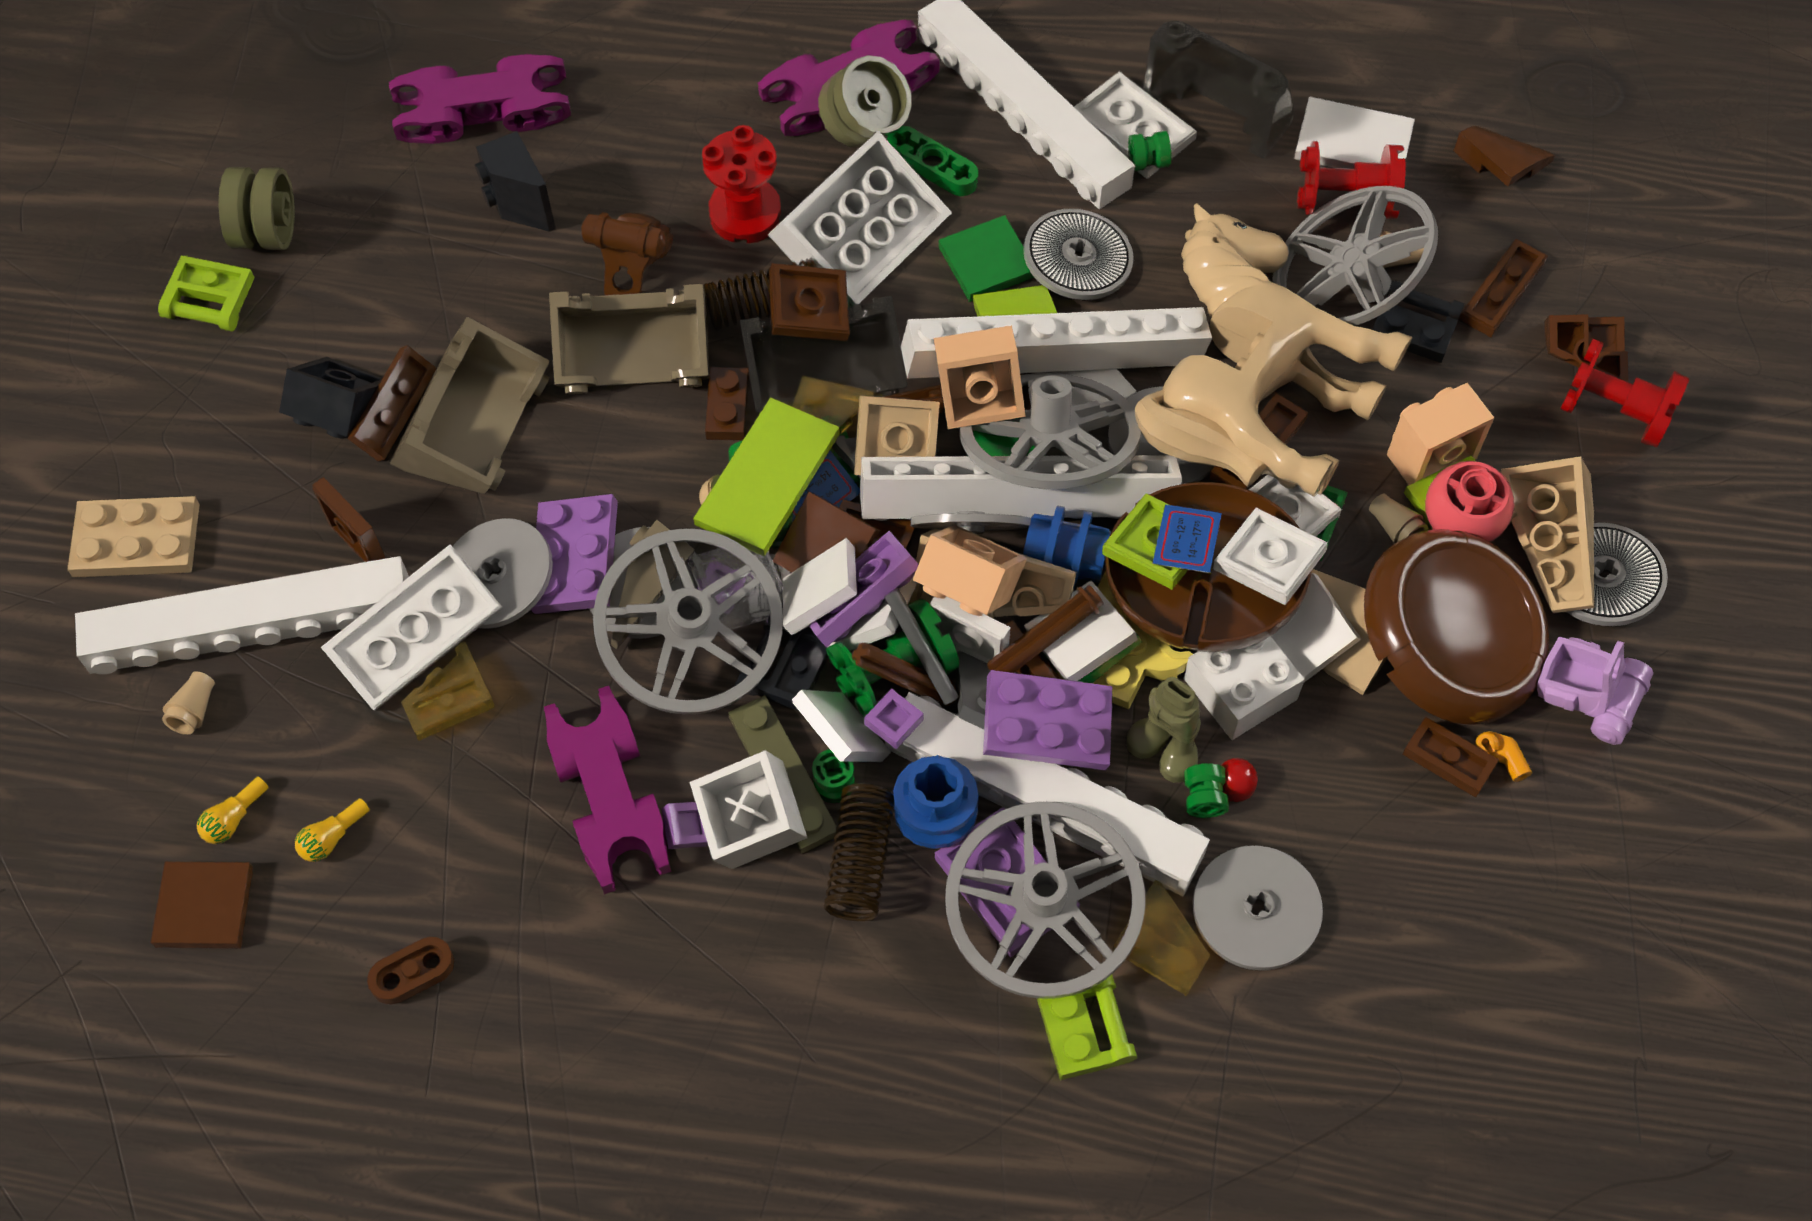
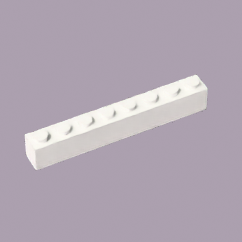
M936 0L918 11L917 33L925 46H930L947 67H952L970 89H975L985 99L990 109L999 112L1007 120L1014 132L1020 133L1028 140L1033 150L1037 154L1043 155L1061 177H1066L1077 188L1082 198L1090 200L1098 209H1101L1132 188L1135 165L961 0Z
M1204 307L908 319L901 351L907 379L939 377L933 338L1012 325L1020 373L1176 366L1182 359L1191 355H1205L1212 340V335Z
M1135 455L1130 463L1118 473L1097 483L1068 489H1039L1016 485L999 479L981 469L969 456L861 457L860 501L862 519H875L879 521L911 519L914 516L931 514H957V512L962 511L1017 515L1029 518L1034 513L1054 516L1057 505L1065 507V517L1072 519H1082L1085 511L1092 512L1093 517L1119 519L1125 512L1130 513L1135 507V503L1141 500L1146 493L1152 494L1167 487L1180 485L1182 483V475L1176 457L1170 455ZM1009 456L991 457L995 458L996 460L1002 463H1005ZM1028 456L1024 457L1021 463L1017 466V469L1025 462ZM1043 456L1029 472L1062 474L1086 470L1089 467L1070 456Z
M401 556L75 613L77 657L90 674H110L121 668L132 666L150 667L160 661L177 658L189 660L196 658L199 654L216 651L233 652L240 647L249 645H273L280 640L288 638H312L322 632L343 630L409 576Z
M908 692L905 699L924 713V720L897 749L885 741V745L891 752L912 762L922 757L937 755L955 759L971 772L977 782L978 795L1006 809L1020 804L1046 801L1082 808L1104 820L1120 834L1132 850L1140 867L1142 877L1184 897L1205 856L1210 839L1203 836L1199 829L1185 823L1179 825L1165 818V815L1159 809L1150 805L1141 806L1127 799L1126 795L1117 788L1111 786L1102 787L1090 781L1088 776L1078 769H1065L1052 763L983 755V729L960 719L958 714L955 715L943 709L931 697H919ZM1040 815L1031 816L1032 822L1042 826ZM1048 815L1052 832L1104 858L1117 853L1105 838L1090 827L1069 818ZM1123 862L1118 864L1125 868Z

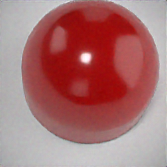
M1231 758L1221 764L1225 768L1226 777L1223 792L1228 796L1229 801H1245L1255 792L1258 783L1257 771L1245 759Z

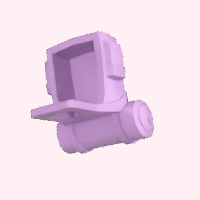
M1558 637L1544 663L1538 679L1537 691L1538 696L1547 703L1569 711L1577 710L1593 717L1592 733L1606 743L1617 745L1623 742L1626 734L1631 730L1632 720L1643 696L1650 688V680L1654 673L1650 666L1640 660L1624 659V642L1617 641L1610 654L1602 651L1600 645L1593 642L1590 643L1574 637L1569 639Z

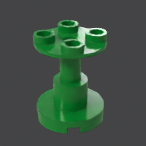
M922 598L909 603L910 610L947 675L951 674V672L959 668V658L949 633L943 636L937 626L941 622L940 617L932 606ZM903 630L885 640L887 648L883 651L914 666H923ZM836 642L826 648L832 664L842 674L836 678V681L847 699L855 697L854 701L857 709L864 718L877 705L870 685L882 679V677L858 667L856 661L852 659V653L841 642Z

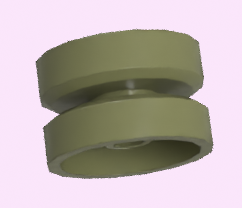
M870 55L855 59L844 69L832 75L822 86L818 98L819 114L825 128L837 141L848 147L860 148L877 131L885 137L898 130L908 119L912 107L911 90L901 71L888 60Z
M250 167L226 168L219 188V218L226 244L231 249H252L256 247L257 243L265 250L287 249L292 240L295 216L294 195L288 173L283 168L271 167L261 168L257 174Z

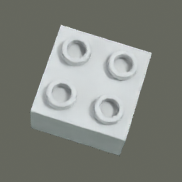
M1271 636L1257 644L1238 650L1196 652L1188 658L1183 678L1231 740H1234L1295 702L1305 680Z
M766 750L690 782L712 859L719 864L734 869L807 839L784 762Z

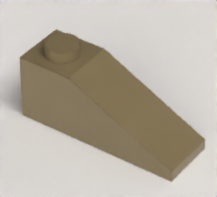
M656 520L650 528L643 525L633 536L629 544L633 546L649 536L670 529ZM685 541L675 542L680 557L683 558L685 565H687L691 561L695 549ZM665 544L659 546L671 585L678 574ZM652 550L642 554L627 567L619 607H626V605L656 603L662 596L663 590ZM644 617L616 618L615 624H639ZM613 632L611 646L617 650L630 633Z

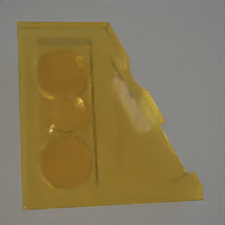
M803 376L792 407L838 426L840 434H842L852 424V418L859 411L860 396L874 397V391Z
M466 642L459 644L455 648L457 655L443 669L437 666L426 677L425 682L420 687L415 688L401 702L418 741L495 708L491 695Z
M1155 879L1145 895L1144 919L1140 934L1126 960L1187 996L1209 961L1210 955L1162 883ZM1129 922L1113 945V952L1121 942Z

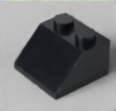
M518 132L510 133L477 146L476 149L480 162L474 165L480 181L485 185L481 187V190L489 208L495 206L504 220L548 232L555 230L556 226L546 184Z
M328 357L288 368L286 370L279 413L293 417V422L299 425L318 426L326 429L327 434L332 437L346 439L355 427L383 377Z

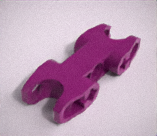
M897 20L877 24L859 32L851 41V51L819 63L812 54H804L786 61L758 82V91L763 102L775 103L785 100L796 102V104L786 109L779 118L781 123L780 129L785 136H799L826 129L819 114L818 98L822 86L832 75L844 69L855 59L870 55L882 57L893 63L905 76L911 93L939 73L940 60L935 53L930 52L913 55L902 53V51L909 48L917 40V26L912 20ZM906 31L902 37L896 39L898 34ZM928 65V67L925 70L919 73H915L924 66ZM784 82L778 87L769 90L774 84ZM802 117L799 122L790 125L795 119Z
M523 54L501 59L497 64V72L458 77L456 70L451 67L434 66L400 75L389 82V90L393 102L418 107L409 112L399 114L392 120L396 139L409 143L438 144L459 139L464 132L463 126L503 121L504 127L509 131L525 132L538 130L564 121L571 116L568 96L557 92H541L543 89L557 85L566 79L563 59L551 55ZM547 67L557 69V71L552 73H539L540 70ZM403 87H413L416 89L411 92L399 91ZM550 106L562 107L557 111H548L544 109ZM405 126H420V128L413 131L403 129Z
M610 686L598 689L601 712L596 721L587 726L574 727L567 724L561 717L555 703L544 706L547 724V743L560 783L581 776L592 810V814L572 821L585 861L596 876L604 894L616 891L613 879V864L619 855L629 850H640L647 853L654 862L659 875L671 872L667 853L666 832L654 794L652 793L633 800L621 765L623 762L640 757V753L627 714L620 707Z

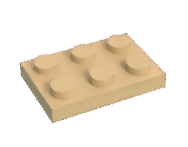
M195 496L77 501L68 572L72 577L192 572L199 513L198 500Z

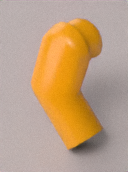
M1489 731L1477 736L1475 745L1499 759L1498 762L1505 764L1514 782L1524 780L1532 775V771L1522 751L1513 738Z

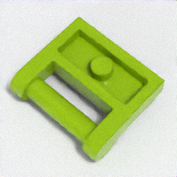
M181 255L158 306L159 316L167 319L181 317L216 324L222 330L234 331L238 325L239 312L255 279L252 270ZM182 296L221 303L223 307L221 310L179 301Z
M1113 975L1093 988L1075 995L1051 999L1037 998L1060 1080L1127 1064L1138 1058L1134 1044L1128 1043L1113 993V990L1116 988ZM1097 996L1112 1049L1100 1052L1085 998Z

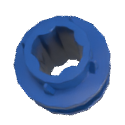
M1059 505L1055 509L1054 516L1034 513L1028 528L1023 555L1077 572L1073 587L1075 591L1079 580L1101 582L1106 562V556L1102 554L1103 544L1110 537L1111 531L1107 528L1091 524L1092 512H1084L1081 524L1064 521L1065 507Z
M939 755L922 757L908 764L897 777L893 790L895 822L902 834L916 845L931 849L950 847L964 840L974 828L978 815L977 803L979 796L977 782L969 769L955 759Z

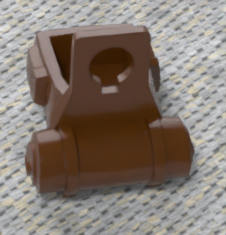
M604 212L600 215L588 214L581 227L584 243L595 245L596 248L601 249L605 262V295L641 293L644 270L657 259L665 257L670 251L673 242L670 227L661 224V221L655 217L643 213H625L616 219H612L609 213ZM621 266L628 267L627 273L633 279V287L629 290L620 289L614 282V275L621 270Z

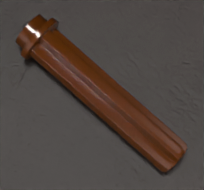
M1090 585L1084 589L1082 587L1077 588L1078 594L988 661L989 671L1016 672L1090 614L1098 615L1100 613L1099 608L1104 605L1102 599Z
M860 643L857 650L852 653V659L856 661L858 667L918 695L931 697L942 708L949 707L956 701L954 700L945 705L925 670L871 644ZM949 678L953 687L956 690L955 682L953 681V679Z

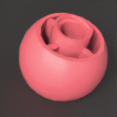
M1479 461L1458 462L1443 469L1430 484L1425 500V512L1433 529L1463 531L1476 535L1488 542L1494 541L1505 531L1511 522L1514 511V496L1505 476L1496 468Z

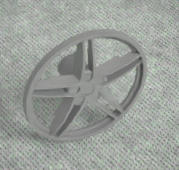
M1374 186L1349 192L1317 209L1294 230L1285 242L1288 247L1287 262L1282 268L1273 272L1272 282L1287 288V274L1292 259L1296 253L1308 257L1309 261L1325 267L1296 293L1298 296L1313 306L1317 304L1321 306L1342 288L1349 285L1365 311L1338 319L1354 326L1370 321L1403 300L1417 286L1427 272L1438 244L1436 219L1421 197L1404 188ZM1388 201L1409 206L1420 215L1424 222V226L1380 237L1386 219L1384 212ZM1363 203L1347 241L1343 242L1311 234L1317 227L1334 215ZM1303 242L1316 244L1320 248H1325L1332 251L1330 253H1327L1321 249L1303 244ZM1424 248L1421 259L1409 278L1400 288L1385 299L1384 295L1390 289L1391 279L1383 265L1410 257L1411 252ZM1376 301L1377 305L1371 307L1369 303Z
M1060 373L1020 375L1022 386L1028 385L1031 409L1025 410L1026 417L960 427L962 446L970 459L981 469L1004 481L1039 489L1076 488L1097 483L1113 476L1127 466L1138 451L1141 430L1135 418V409L1121 394L1094 380ZM1072 386L1097 393L1110 401L1099 404L1096 400L1071 406ZM1126 418L1129 427L1127 441L1116 455L1101 447L1102 442L1087 433ZM972 430L999 436L1019 437V440L1012 447L1011 455L1005 463H1002L991 457L979 446ZM1035 446V448L1028 454V458L1025 460V462L1017 469V466L1027 455L1031 447ZM1051 447L1058 448L1071 458L1089 467L1086 470L1062 474L1029 472Z
M675 529L654 534L637 542L612 564L604 576L596 596L593 626L596 646L604 666L617 684L629 695L661 711L676 714H701L719 710L735 703L750 693L765 677L773 664L781 642L783 614L780 597L771 575L759 559L747 548L715 532L700 529ZM675 542H701L714 545L736 556L745 566L732 574L728 573L700 591L694 587ZM665 544L683 588L674 591L671 589L659 546ZM652 550L665 597L664 602L607 608L611 591L623 571L635 559ZM753 572L756 578L743 588H740L719 606L712 598L749 573ZM758 584H761L765 592L770 610V633L762 657L747 646L746 641L719 620L720 615L746 596ZM656 616V625L606 624V618ZM607 631L662 634L665 637L652 692L635 682L620 666L610 647ZM718 635L755 663L756 667L752 670L729 653L714 645L712 641ZM697 647L706 649L748 675L735 687L710 698L699 700L675 699ZM673 648L685 653L668 697L660 695Z
M1047 801L1031 802L1010 807L991 816L980 824L963 842L955 855L947 878L946 913L952 936L960 952L968 963L985 979L1006 991L1030 998L1051 999L1068 997L1084 992L1103 982L1123 964L1131 953L1140 934L1144 919V881L1132 850L1120 834L1104 820L1082 808L1069 804ZM1040 815L1047 863L1034 864L1031 816ZM1048 815L1069 818L1090 827L1105 838L1117 853L1102 859L1095 858L1062 870L1058 865L1053 832H1051ZM1024 818L1025 872L1023 874L991 869L981 871L965 868L973 851L989 834L1009 822ZM1123 862L1124 869L1078 889L1075 880ZM1128 875L1132 892L1131 916L1121 942L1112 952L1101 939V934L1077 907V901ZM961 878L1013 888L1011 896L982 888L977 889L962 885L960 881ZM959 892L1016 908V913L1000 942V948L992 964L984 959L976 950L965 932L959 912ZM1071 920L1074 921L1106 959L1102 964L1064 927ZM1022 925H1025L1033 931L1008 971L1004 973L999 968ZM1046 928H1052L1094 968L1078 978L1058 983H1034L1013 977Z

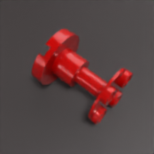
M739 125L732 131L715 137L702 150L704 173L717 186L709 200L710 223L714 231L727 241L735 242L734 238L746 239L747 243H756L769 237L768 234L779 224L781 214L780 197L775 188L767 183L777 166L776 150L766 137L754 132L749 126Z
M1312 141L1311 145L1301 152L1300 172H1306L1304 187H1299L1298 209H1305L1306 215L1313 214L1318 190L1352 192L1374 186L1404 188L1406 160L1398 158V154L1404 151L1403 145L1386 144L1380 163L1355 162L1353 169L1321 168L1318 141ZM1394 201L1387 202L1384 212L1386 219L1396 220L1399 216L1400 211L1393 210Z
M1593 338L1584 356V360L1590 363L1582 362L1571 384V386L1578 389L1577 391L1569 389L1560 410L1571 414L1584 389L1622 405L1620 413L1648 424L1641 443L1657 447L1672 420L1676 406L1679 405L1683 397L1689 377L1674 371L1666 387L1663 388L1638 377L1635 378L1632 384L1599 371L1593 367L1604 342Z

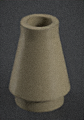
M1385 493L1377 496L1369 507V511L1377 518L1394 544L1412 534L1428 530V525L1424 523V517L1421 514L1396 502Z

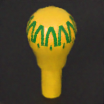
M257 776L235 797H229L224 802L203 811L197 821V832L200 837L207 843L215 845L229 840L240 820L247 813L246 809L269 788L265 781Z
M359 798L337 816H330L323 821L302 828L295 839V849L298 855L309 862H319L327 858L338 841L346 834L345 830L370 811L368 805Z

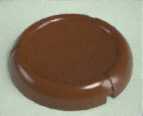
M1214 482L1174 485L1149 494L1172 506L1222 513L1210 573L1188 570L1173 590L1106 557L1108 583L1114 599L1124 614L1138 628L1151 637L1177 648L1198 650V652L1238 650L1257 644L1272 636L1296 614L1307 593L1311 578L1310 572L1287 604L1283 605L1214 570V560L1255 508L1299 528L1282 508L1262 495L1238 486ZM1125 512L1121 516V518L1114 526L1110 536L1118 528V526L1122 523V521L1127 517L1129 513Z
M1432 529L1412 534L1389 547L1380 556L1371 570L1364 596V618L1368 637L1378 661L1386 657L1395 670L1388 673L1387 676L1409 700L1441 719L1460 724L1478 725L1497 721L1511 714L1531 697L1537 688L1539 676L1549 654L1548 623L1543 604L1535 587L1525 572L1508 554L1487 540L1467 532Z

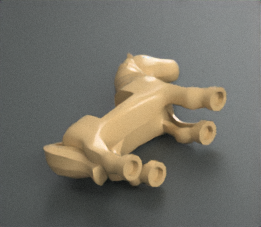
M1196 203L1194 205L1196 223L1192 230H1187L1185 233L1187 242L1184 244L1181 254L1184 260L1183 271L1188 275L1190 285L1195 290L1199 300L1207 306V312L1211 317L1210 332L1214 344L1225 356L1236 362L1237 365L1233 368L1220 360L1205 355H1191L1182 359L1172 370L1162 390L1146 395L1137 402L1135 418L1138 427L1147 442L1160 452L1187 462L1228 469L1236 474L1247 487H1250L1261 474H1268L1276 478L1285 488L1293 489L1299 485L1304 492L1314 497L1317 494L1321 495L1333 477L1340 460L1328 454L1311 457L1302 456L1295 449L1289 448L1262 421L1258 414L1259 403L1278 388L1294 381L1319 399L1324 408L1333 412L1351 408L1358 416L1369 420L1385 392L1386 385L1376 381L1353 382L1333 375L1316 360L1309 346L1313 344L1325 345L1359 364L1379 362L1382 366L1395 371L1411 343L1412 336L1398 331L1386 334L1351 325L1316 308L1287 288L1270 282L1265 273L1275 272L1287 262L1288 247L1282 238L1275 233L1250 227L1229 215H1210Z

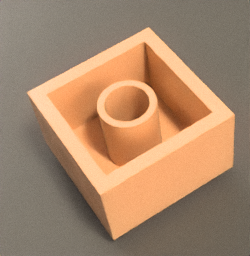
M1012 325L933 338L948 429L1026 417L1018 352Z
M1468 382L1454 389L1447 387L1437 393L1433 399L1421 405L1420 403H1413L1401 412L1398 425L1392 435L1387 456L1408 485L1413 484L1470 455L1477 459L1494 416Z
M952 525L930 535L913 581L924 585L923 591L929 595L945 599L947 596L960 602L959 607L970 614L982 616L984 613L988 615L1010 602L1027 557L962 527Z

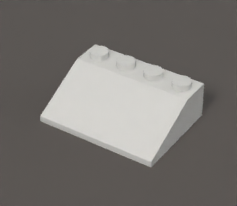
M877 131L768 235L792 262H796L798 265L801 260L805 261L807 258H813L818 268L846 270L847 297L850 304L856 307L952 212L886 138Z

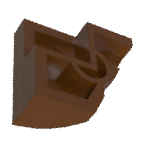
M1472 126L1461 131L1454 148V152L1478 173L1487 168L1506 186H1510L1525 174L1529 178L1552 163L1555 155L1551 152L1479 126Z
M1588 314L1549 315L1546 318L1545 338L1549 355L1579 368L1582 362L1590 363L1584 360V356L1594 338L1604 342V345L1593 368L1628 382V351H1625L1624 316L1588 317Z

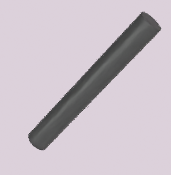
M899 588L885 595L887 603L943 703L946 705L959 698Z

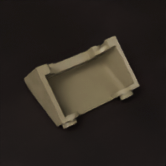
M703 284L684 285V290H680L679 295L675 294L674 289H666V292L603 296H591L590 293L582 294V301L580 296H569L568 291L549 292L554 384L557 387L565 388V394L588 393V387L679 382V387L694 388L701 387L702 380L709 379L707 298Z
M466 317L446 349L392 457L390 465L404 472L485 494L489 488L495 491L506 471L500 468L502 463L501 456L526 403L533 394L539 397L549 380V376L544 374L549 360Z

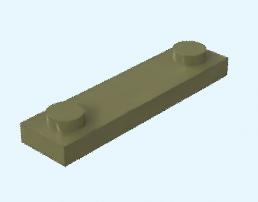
M766 696L759 697L728 712L729 719L750 757L766 750L784 762L807 835V839L796 843L801 854L834 839L837 835V826Z

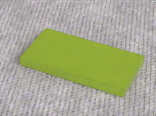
M770 397L694 516V525L726 536L748 550L765 557L840 435L839 427Z

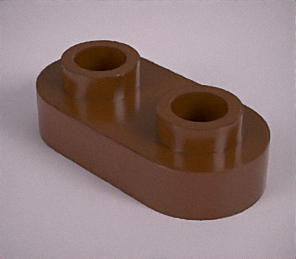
M437 937L423 938L375 963L368 974V987L378 1001L389 1005L400 1003L446 979L453 970L454 955L444 940ZM439 958L440 962L435 968H426L428 960ZM390 979H400L399 985L396 988H386V984Z

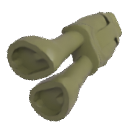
M1169 677L1161 682L1157 688L1151 690L1148 717L1140 719L1131 726L1127 733L1126 745L1128 751L1133 756L1140 759L1150 758L1166 745L1172 735V740L1162 753L1159 768L1160 773L1166 780L1176 783L1184 781V771L1188 767L1198 764V748L1194 739L1198 735L1201 720L1199 718V701L1195 696L1194 690L1179 679Z

